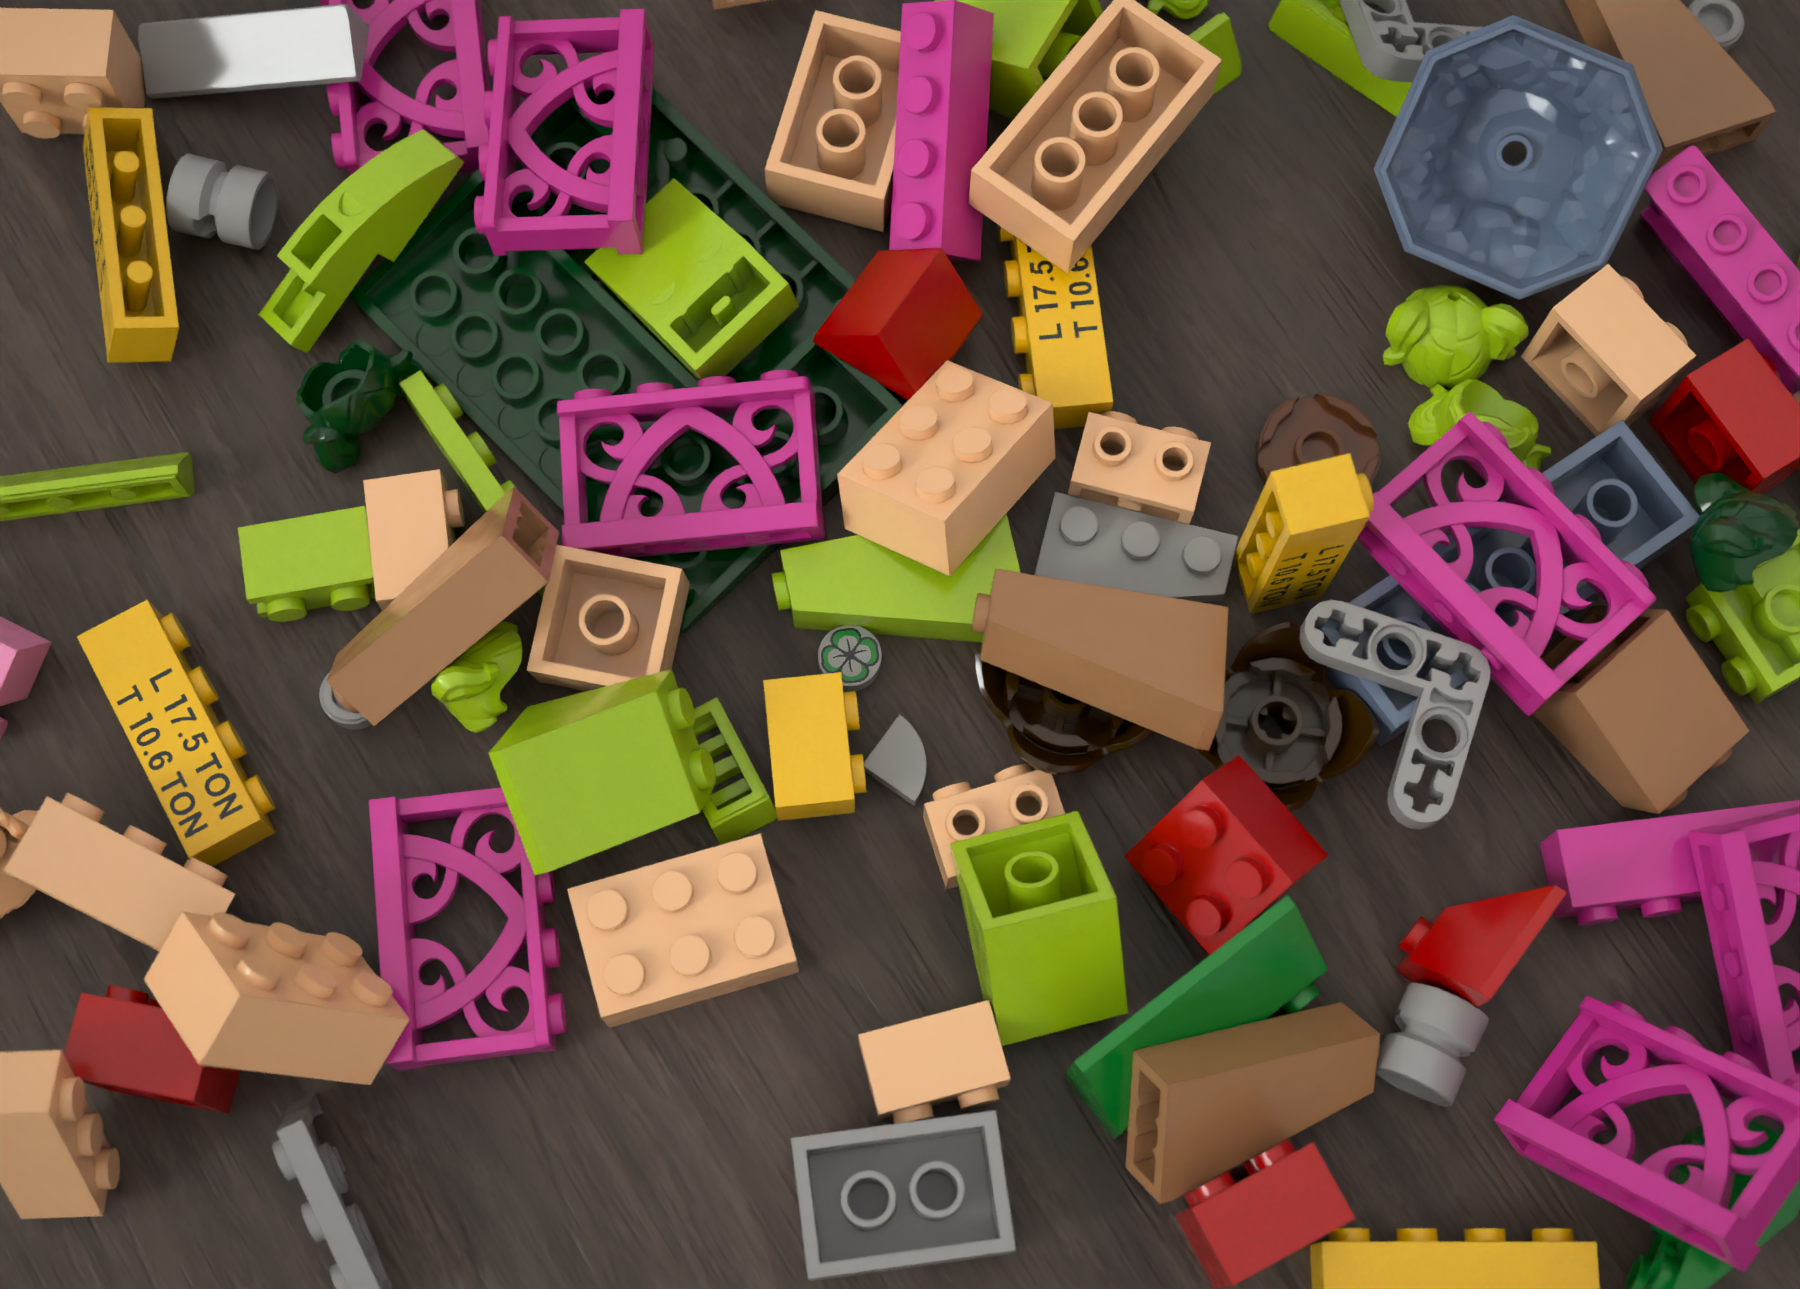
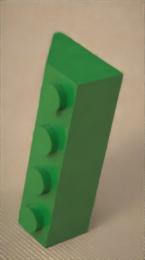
M1288 895L1073 1062L1064 1075L1065 1079L1113 1140L1128 1130L1134 1050L1266 1020L1281 1007L1287 1014L1295 1013L1321 993L1313 982L1323 975L1328 968L1295 903Z

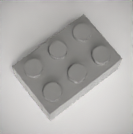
M996 1110L791 1138L809 1281L1006 1255L1016 1251Z

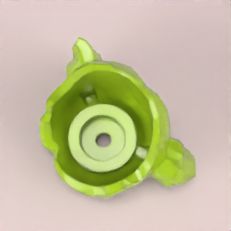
M1438 285L1421 288L1414 291L1406 298L1405 302L1398 305L1390 316L1385 333L1390 347L1384 351L1383 361L1385 365L1389 366L1402 363L1408 376L1418 384L1430 388L1435 384L1453 388L1466 379H1479L1487 371L1492 360L1503 361L1512 358L1516 353L1515 347L1528 337V325L1522 314L1511 305L1502 303L1488 307L1483 300L1465 287Z
M1466 379L1462 383L1455 385L1450 391L1440 384H1435L1429 390L1433 397L1419 405L1411 414L1408 422L1413 442L1432 446L1455 426L1462 417L1471 412L1481 422H1488L1494 425L1504 435L1509 450L1527 468L1531 467L1539 471L1541 461L1551 456L1550 447L1536 443L1539 428L1537 418L1524 406L1510 400H1504L1495 389L1476 379Z
M500 622L433 679L431 685L432 695L441 701L448 711L471 732L478 733L487 730L497 721V715L507 711V704L501 700L500 692L517 672L522 661V642L520 635L517 633V625L509 622Z

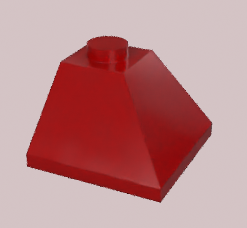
M1557 885L1447 907L1430 921L1420 915L1397 946L1406 955L1395 970L1412 983L1426 984L1441 989L1469 1002L1477 1008L1491 1000L1567 893Z

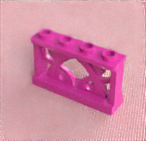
M320 0L322 6L337 4L350 6L370 26L361 81L327 84V94L332 115H340L341 132L332 133V149L337 169H347L350 176L369 160L383 152L374 151L366 144V133L371 125L383 123L387 126V131L383 136L384 142H387L399 134L403 121L411 125L408 136L424 129L427 132L442 136L465 139V141L442 144L464 161L458 172L474 171L475 173L479 169L480 144L488 143L490 129L486 126L483 112V97L485 91H490L481 0H394L390 4L388 0H375L374 4L367 9L357 8L352 0ZM427 12L429 21L432 23V19L435 16L444 14L449 17V22L441 30H431L422 22L419 15ZM408 23L414 34L423 43L437 50L456 52L457 59L438 65L424 77L418 87L416 99H412L395 89L372 68L385 46ZM449 84L457 89L456 96L453 99L443 100L437 94L435 100L436 107L429 105L432 94L438 86ZM359 88L373 101L362 108L360 107Z
M645 8L620 9V17L514 21L512 16L499 17L497 39H490L488 43V65L490 73L494 77L493 91H485L483 97L484 119L487 128H490L488 143H481L479 147V169L481 177L485 181L484 196H476L474 202L476 230L478 234L486 235L495 256L508 255V251L616 248L618 254H643L655 50ZM606 52L579 62L576 54ZM559 54L568 65L567 69L557 74L555 67L549 61L539 59L540 65L544 68L542 73L533 78L523 75V64L531 55ZM593 87L596 98L604 90H611L615 94L611 101L599 105L589 99L586 90ZM521 96L524 97V98H527V99L520 105ZM572 97H575L579 109L587 118L599 125L613 128L612 135L594 139L583 146L571 159L566 171L550 160L530 137L553 111ZM517 158L524 169L515 172ZM604 159L610 162V168L605 173L596 174L592 172L589 166L586 180L581 178L584 170L593 160ZM528 191L534 194L532 200L527 204L529 211L543 206L548 201L551 192L558 196L553 207L543 216L516 217L512 214V202L518 193ZM572 203L589 210L605 213L601 215L567 216Z
M1689 146L1650 175L1643 189L1650 197V206L1640 212V219L1741 342L1749 338L1759 353L1767 355L1774 362L1779 371L1781 382L1793 395L1800 390V271L1696 146Z
M773 370L761 374L760 381L736 383V380L732 377L713 376L699 380L698 387L674 389V386L671 384L656 382L639 385L636 387V393L612 395L611 391L605 389H586L576 392L572 400L557 401L565 524L562 525L563 546L624 558L826 539L825 516L822 509L815 410L816 399L815 390L808 377H798V373L792 370ZM781 409L791 416L794 424L793 433L781 449L762 457L756 449L766 446L774 438L777 426L774 424L768 430H757L753 425L754 417L763 410ZM735 413L732 426L716 415ZM656 421L645 433L639 422ZM617 425L624 431L623 439L619 444L611 446L602 442L603 448L612 458L622 461L617 471L598 467L587 456V439L599 426ZM689 429L716 442L739 462V465L725 470L712 481L704 494L700 512L686 513L682 500L668 484L656 477L644 475L663 450ZM798 456L801 502L787 503L771 469L780 467ZM586 476L598 482L610 484L599 522L588 523ZM750 477L754 484H744L736 488L738 491L746 494L744 505L735 509L726 507L722 499L725 490L737 481ZM637 488L650 490L662 496L663 507L657 515L645 517L641 514V505L646 500H649V498L644 495H634Z
M1471 412L1462 417L1455 426L1378 493L1375 492L1373 494V512L1369 513L1370 517L1356 539L1451 638L1468 643L1483 653L1491 669L1490 678L1528 717L1656 601V596L1648 589L1647 579L1642 572L1633 564L1627 561H1620L1601 542V535L1594 524L1580 514H1573L1555 496V491L1550 481L1540 471L1531 467L1527 468L1509 450L1504 435L1494 425L1488 422H1481ZM1465 460L1485 480L1486 484L1481 488L1469 486L1465 481L1463 472L1456 484V496L1459 502L1450 503L1441 484L1442 469L1450 461ZM1424 480L1427 495L1434 507L1402 518L1392 507ZM1500 496H1501L1506 502H1497V501L1499 500V498H1500ZM1467 528H1495L1530 537L1536 564L1535 597L1525 591L1510 587L1490 588L1477 594L1465 582L1472 568L1474 556L1473 544ZM1446 530L1452 535L1458 552L1457 560L1451 563H1446L1433 550V546L1438 544L1447 547L1450 545L1448 537L1443 532ZM1563 559L1569 564V565H1568L1567 567H1565L1564 569H1563ZM1587 582L1608 604L1606 616L1602 621L1593 624H1583L1570 620L1560 614V605L1572 610H1581L1590 606L1593 602L1583 600L1577 593V584ZM1501 603L1512 604L1532 615L1529 620L1527 616L1516 610L1513 613L1516 623L1514 626L1509 627L1495 613L1496 606ZM1554 629L1567 637L1584 641L1577 650L1553 671L1539 658Z
M502 788L406 799L388 797L369 800L381 979L390 985L393 990L392 997L410 1019L386 1058V1064L398 1071L425 1068V1066L557 1051L556 1034L566 1033L567 1023L563 994H552L550 968L561 966L560 942L557 928H547L545 903L555 902L553 870L534 875ZM491 814L500 815L513 824L515 839L509 851L496 853L492 850L491 840L496 833L495 831L488 832L482 836L476 845L475 856L464 850L470 829L484 816ZM458 817L450 844L428 837L410 835L408 831V823ZM520 865L523 899L502 876L513 872ZM437 866L445 868V877L438 893L430 899L419 898L414 890L416 880L423 875H428L433 878L436 884L438 879ZM460 876L480 887L501 907L509 918L493 948L468 975L462 963L449 949L435 941L416 938L415 924L432 919L448 906L456 893ZM526 941L529 973L521 968L510 967ZM433 960L442 961L450 971L455 985L447 990L445 979L441 974L440 979L434 985H424L420 977L423 966ZM512 988H520L525 991L529 1002V1012L520 1026L510 1031H498L483 1021L476 1001L484 994H486L488 1001L496 1009L510 1013L503 1003L505 993ZM464 1011L470 1027L478 1036L476 1038L423 1043V1030L436 1026Z
M1799 806L1721 826L1711 825L1688 831L1733 1051L1754 1064L1762 1075L1782 1084L1785 1079H1793L1800 1082V1062L1794 1063L1791 1053L1800 1047V1008L1794 998L1788 997V1002L1782 1009L1778 987L1785 983L1788 984L1800 1000V974L1790 968L1774 965L1770 946L1778 941L1789 928L1795 914L1797 897L1800 898V870H1797V857L1800 847ZM1783 835L1779 851V864L1751 859L1748 843ZM1774 888H1777L1778 903L1775 914L1771 921L1765 923L1760 899L1764 898L1769 905L1775 906L1776 893Z
M1586 996L1578 1006L1581 1012L1518 1100L1516 1102L1511 1099L1507 1100L1494 1118L1495 1123L1518 1154L1745 1273L1760 1251L1756 1242L1800 1179V1082L1793 1079H1785L1782 1084L1762 1075L1754 1064L1736 1053L1725 1052L1723 1056H1720L1703 1048L1692 1035L1678 1027L1668 1026L1663 1030L1647 1023L1636 1010L1620 1001H1612L1608 1005L1590 996ZM1613 1045L1630 1053L1628 1060L1618 1066L1608 1064L1607 1059L1603 1055L1601 1071L1607 1082L1595 1087L1588 1080L1586 1068L1601 1047ZM1575 1085L1582 1095L1571 1101L1553 1116ZM1692 1094L1703 1124L1705 1147L1689 1144L1677 1145L1653 1154L1641 1165L1631 1161L1635 1151V1134L1630 1121L1621 1109L1656 1097ZM1721 1096L1733 1101V1103L1726 1108ZM1607 1116L1615 1124L1617 1134L1610 1143L1599 1145L1592 1141L1596 1133L1608 1131L1601 1121L1602 1118ZM1765 1116L1784 1125V1133L1770 1152L1757 1156L1735 1154V1146L1742 1148L1755 1147L1769 1138L1765 1131L1752 1132L1747 1129L1750 1120L1754 1117ZM1687 1163L1704 1165V1171L1697 1167L1686 1165L1690 1171V1177L1684 1184L1678 1185L1668 1179L1670 1171L1677 1165ZM1735 1172L1754 1175L1731 1210H1728L1727 1207L1733 1188Z

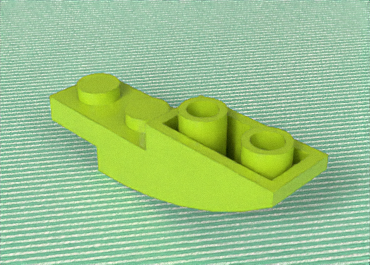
M424 129L395 143L369 160L345 179L315 208L278 253L277 257L290 268V271L259 315L291 346L308 353L376 255L380 254L395 262L462 167L464 161Z

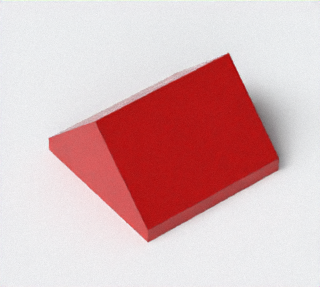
M942 248L881 250L875 254L814 335L813 342L909 400L947 360L950 362L953 360L980 322L983 313Z

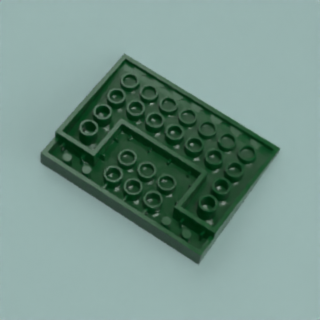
M593 87L586 90L589 99L599 105L611 101L615 94L611 90H604L596 98ZM652 87L646 203L673 178L676 179L742 236L789 283L799 304V307L726 376L734 378L736 383L760 381L761 374L773 370H792L798 373V377H808L815 390L823 508L840 492L837 474L908 400L813 342L814 335L856 279ZM572 97L553 111L537 127L530 138L550 160L567 171L571 159L583 146L599 137L612 135L613 128L599 125L587 118L579 109L575 97ZM517 158L515 172L524 169ZM604 159L593 160L586 167L581 178L586 180L589 166L592 172L596 174L605 173L610 168V162ZM478 169L419 226L395 262L386 259L349 296L402 350H408L413 353L412 359L417 360L423 366L425 373L438 386L443 383L447 387L459 407L564 512L557 401L572 400L576 392L586 389H605L611 391L612 395L636 393V387L646 383H668L673 385L674 389L698 387L699 380L585 264L584 261L598 248L508 251V255L495 256L486 235L478 234L475 226L476 196H484L485 181L481 177L480 169ZM528 191L518 193L512 202V214L516 217L543 216L553 207L558 196L551 192L548 201L543 206L529 211L527 204L532 200L534 194ZM572 203L567 216L601 215L605 213L589 210ZM781 409L763 410L754 417L753 425L757 430L765 431L774 424L777 426L774 438L766 446L756 449L762 457L781 449L793 433V420L787 412ZM735 413L719 414L716 416L732 426ZM656 421L639 422L645 433ZM599 426L588 437L586 453L590 461L598 467L617 471L622 461L612 458L602 446V442L611 446L621 442L624 431L620 426ZM689 429L663 450L644 475L656 477L668 484L682 500L686 513L700 512L704 494L712 481L725 470L739 465V462L716 442ZM797 456L788 463L771 469L787 503L801 502L799 460ZM586 476L588 523L599 522L610 484L598 482ZM750 477L737 481L725 490L722 499L726 507L735 509L744 505L746 494L738 491L736 488L744 484H754ZM636 489L634 495H644L649 498V500L642 503L641 514L645 517L657 515L663 507L662 496L650 490ZM782 544L629 559L682 568L690 582L680 628L684 633H687Z

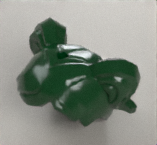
M357 340L356 343H350L340 353L337 363L321 362L308 370L301 382L300 389L297 390V397L295 399L302 414L311 423V426L304 431L303 441L305 444H313L316 460L323 468L334 474L349 468L360 456V448L356 436L374 429L380 423V420L391 410L395 398L404 399L406 397L399 383L420 370L426 377L423 366L417 360L412 359V352L402 350L399 354L387 356L369 343Z
M1723 473L1701 475L1695 484L1694 503L1701 515L1693 528L1690 551L1696 576L1700 579L1701 584L1711 592H1728L1736 590L1738 585H1752L1754 583L1752 572L1757 565L1784 554L1793 546L1799 529V523L1796 519L1797 512L1788 504L1774 497L1753 492L1739 485L1731 477Z

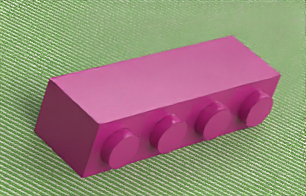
M957 0L902 3L889 250L942 248L950 261H980L983 214L969 205L971 170L986 153L994 14Z
M1800 800L1556 830L1540 842L1548 886L1557 885L1567 893L1555 909L1554 917L1557 919L1577 916L1578 926H1592L1618 920L1617 911L1641 908L1643 918H1656L1680 913L1683 911L1681 903L1702 900L1688 831L1711 825L1721 826L1799 807ZM1783 835L1748 843L1751 859L1779 864V851ZM1800 847L1797 857V870H1800ZM1774 888L1776 893V902H1778V889Z

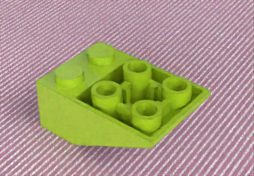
M674 178L646 203L643 254H618L616 248H598L584 261L698 380L713 376H726L799 307L789 283L742 236Z

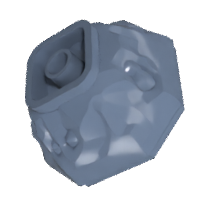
M1512 15L1426 52L1373 170L1405 252L1520 300L1606 266L1663 148L1633 64ZM1512 141H1519L1526 147L1524 159L1516 164H1510L1502 157L1504 146Z

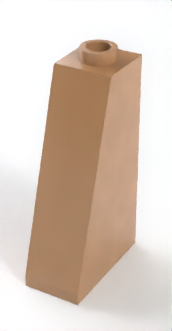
M1565 0L1586 45L1629 62L1634 66L1663 148L1651 174L1689 146H1696L1704 156H1708L1754 141L1776 113L1771 101L1680 0Z
M515 487L509 490L337 653L326 682L332 686V691L339 703L348 711L363 715L373 726L377 725L549 582L559 531Z
M995 569L990 594L977 593L971 632L983 633L980 660L1196 749L1209 751L1223 714L1229 607Z
M1338 1002L1134 1050L1126 1169L1159 1204L1177 1199L1373 1093L1377 1059L1381 1052L1379 1043L1380 1033L1343 1002Z

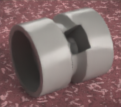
M187 153L178 161L169 182L166 199L168 224L173 231L209 239L217 233L222 242L260 250L266 245L276 222L279 207V186L274 173L236 165L227 172L225 162Z
M1410 983L1396 1010L1397 1015L1394 1020L1402 1031L1385 1035L1380 1046V1056L1377 1059L1376 1075L1388 1084L1416 1098L1435 1105L1452 1107L1467 1073L1459 1057L1469 1056L1471 1052L1478 1048L1489 1023V1018L1481 1010L1453 994L1426 984Z

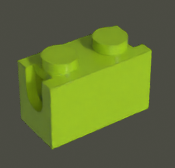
M366 506L238 527L246 600L250 604L257 603L258 614L261 618L268 617L269 620L276 622L294 621L305 617L307 610L332 606L333 609L339 611L357 610L368 606L370 599L376 598Z

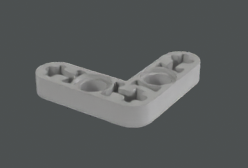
M1339 0L1365 68L1372 74L1389 81L1413 82L1428 50L1483 28L1414 22L1406 0ZM1366 3L1380 8L1384 13L1370 8Z
M1327 600L1318 603L1310 610L1300 627L1299 640L1302 649L1309 658L1319 664L1417 697L1388 789L1387 804L1392 816L1405 827L1418 830L1432 827L1448 813L1455 798L1490 682L1491 669L1487 658L1479 649L1468 643L1344 601ZM1328 619H1334L1340 623L1338 632L1343 636L1358 640L1363 632V628L1372 631V634L1363 647L1362 658L1353 655L1359 643L1339 638L1334 647L1322 643L1324 633L1316 629L1315 626L1323 627ZM1387 638L1403 641L1409 647L1412 655L1410 666L1402 670H1392L1385 667L1378 659L1376 653L1377 644ZM1427 650L1434 652L1435 656L1428 665L1448 670L1455 661L1465 665L1464 675L1472 679L1473 682L1467 681L1457 690L1450 686L1451 676L1443 671L1431 668L1425 675L1424 680L1418 678L1416 674L1424 664ZM1432 719L1443 720L1450 724L1456 734L1454 749L1441 753L1428 748L1423 742L1421 735L1423 724ZM1414 758L1421 764H1412L1411 759ZM1425 766L1438 768L1431 776L1427 788V796L1436 800V804H1429L1422 812H1417L1412 809L1413 798L1410 795L1404 794V789H1413L1420 781ZM1446 768L1448 770L1447 775L1439 769Z

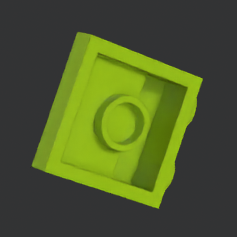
M1798 529L1793 546L1784 554L1757 565L1752 572L1754 578L1752 585H1738L1736 590L1719 593L1708 591L1700 584L1685 598L1691 606L1686 611V618L1690 628L1704 642L1713 639L1727 660L1721 666L1727 684L1738 695L1744 696L1748 693L1755 704L1762 702L1800 680V529Z

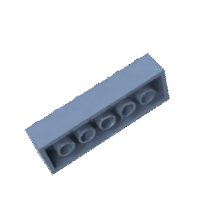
M1623 420L1542 473L1552 484L1555 496L1573 514H1580L1591 521L1601 535V542L1620 561H1627L1639 570L1677 545L1694 528L1700 517ZM1467 528L1472 540L1474 556L1472 568L1465 582L1477 594L1490 588L1510 587L1525 591L1535 597L1536 564L1530 537L1502 529ZM1449 535L1450 545L1448 547L1442 544L1433 546V550L1446 563L1454 562L1458 558L1456 544L1452 535ZM1563 559V569H1564V568L1567 567L1569 564ZM1391 575L1349 602V604L1450 637ZM1587 582L1577 584V593L1583 600L1594 602L1600 597ZM1501 603L1495 609V613L1509 627L1514 626L1516 623L1513 614L1516 610L1527 616L1529 620L1532 615L1520 607L1507 603ZM1560 605L1559 613L1570 618L1580 610H1572ZM1328 619L1323 627H1315L1324 633L1322 643L1334 647L1339 638L1359 643L1353 653L1354 656L1362 658L1363 647L1372 634V631L1363 628V632L1358 640L1343 636L1338 632L1340 623L1334 619ZM1387 638L1377 644L1376 653L1378 659L1385 667L1392 670H1402L1410 666L1412 655L1409 647L1403 641ZM1427 650L1424 664L1416 674L1418 678L1424 680L1425 675L1431 668L1443 671L1451 676L1450 686L1457 690L1467 681L1473 682L1472 679L1464 675L1465 665L1455 661L1448 670L1428 665L1435 656V653ZM1327 666V676L1335 687L1353 691L1369 706L1380 728L1376 738V742L1380 747L1408 728L1417 699L1416 696Z

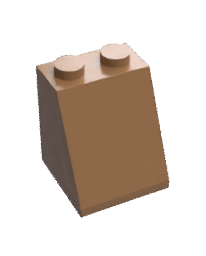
M1595 605L1577 623L1593 624L1602 621L1606 616L1608 606ZM1647 608L1532 713L1622 807L1655 814L1670 810L1681 803L1687 796V788L1707 770L1714 769L1724 763L1731 756L1732 747L1749 732V729L1670 612L1664 609ZM1562 634L1543 651L1539 658L1553 671L1577 650L1584 641H1579Z

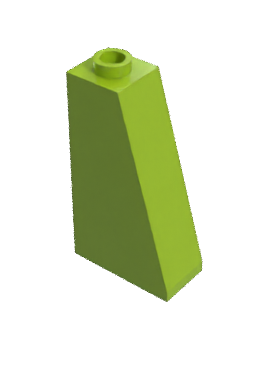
M1006 513L951 576L859 535L780 550L783 571L771 573L778 610L791 608L794 627L798 629L832 631L840 626L852 625L863 627L872 634L982 642L983 633L971 632L977 593L990 594L995 569L1021 572Z

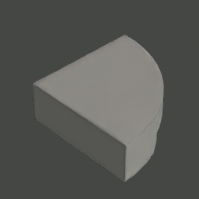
M899 714L865 760L864 770L913 806L916 805L925 785L926 754L916 730Z

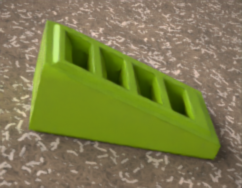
M716 697L694 709L695 723L692 728L695 737H698L718 726L721 734L699 744V748L707 749L712 758L729 749L732 755L714 763L716 772L715 785L739 773H742L744 778L711 794L702 808L720 845L736 841L777 819V813L721 703Z

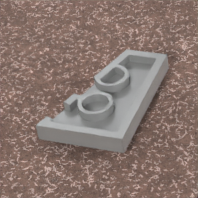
M1055 492L1034 575L1202 603L1221 602L1226 592L1238 536Z
M315 1092L290 1103L276 1131L279 1140L272 1143V1148L285 1178L291 1180L297 1177L308 1202L301 1204V1211L311 1236L317 1243L326 1239L336 1260V1264L330 1266V1274L335 1288L393 1289L363 1212L356 1203L345 1207L341 1194L348 1192V1184L344 1174L346 1169L338 1149L331 1147L328 1142L320 1144L312 1122L314 1118L323 1115Z

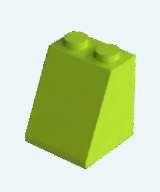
M957 0L994 14L989 108L1014 120L1101 16L1103 10L1099 1Z
M672 669L528 706L489 752L490 759L534 875L550 872L700 813L716 784V772L710 753L705 748H699L692 728L695 723V713L690 695L685 688H678Z
M1078 811L950 843L983 1001H990L1002 1046L1128 1013L1117 898Z

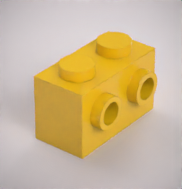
M841 672L763 680L775 807L778 821L855 813L854 794L866 793L863 754L850 755L847 732L860 730L856 691L843 692Z

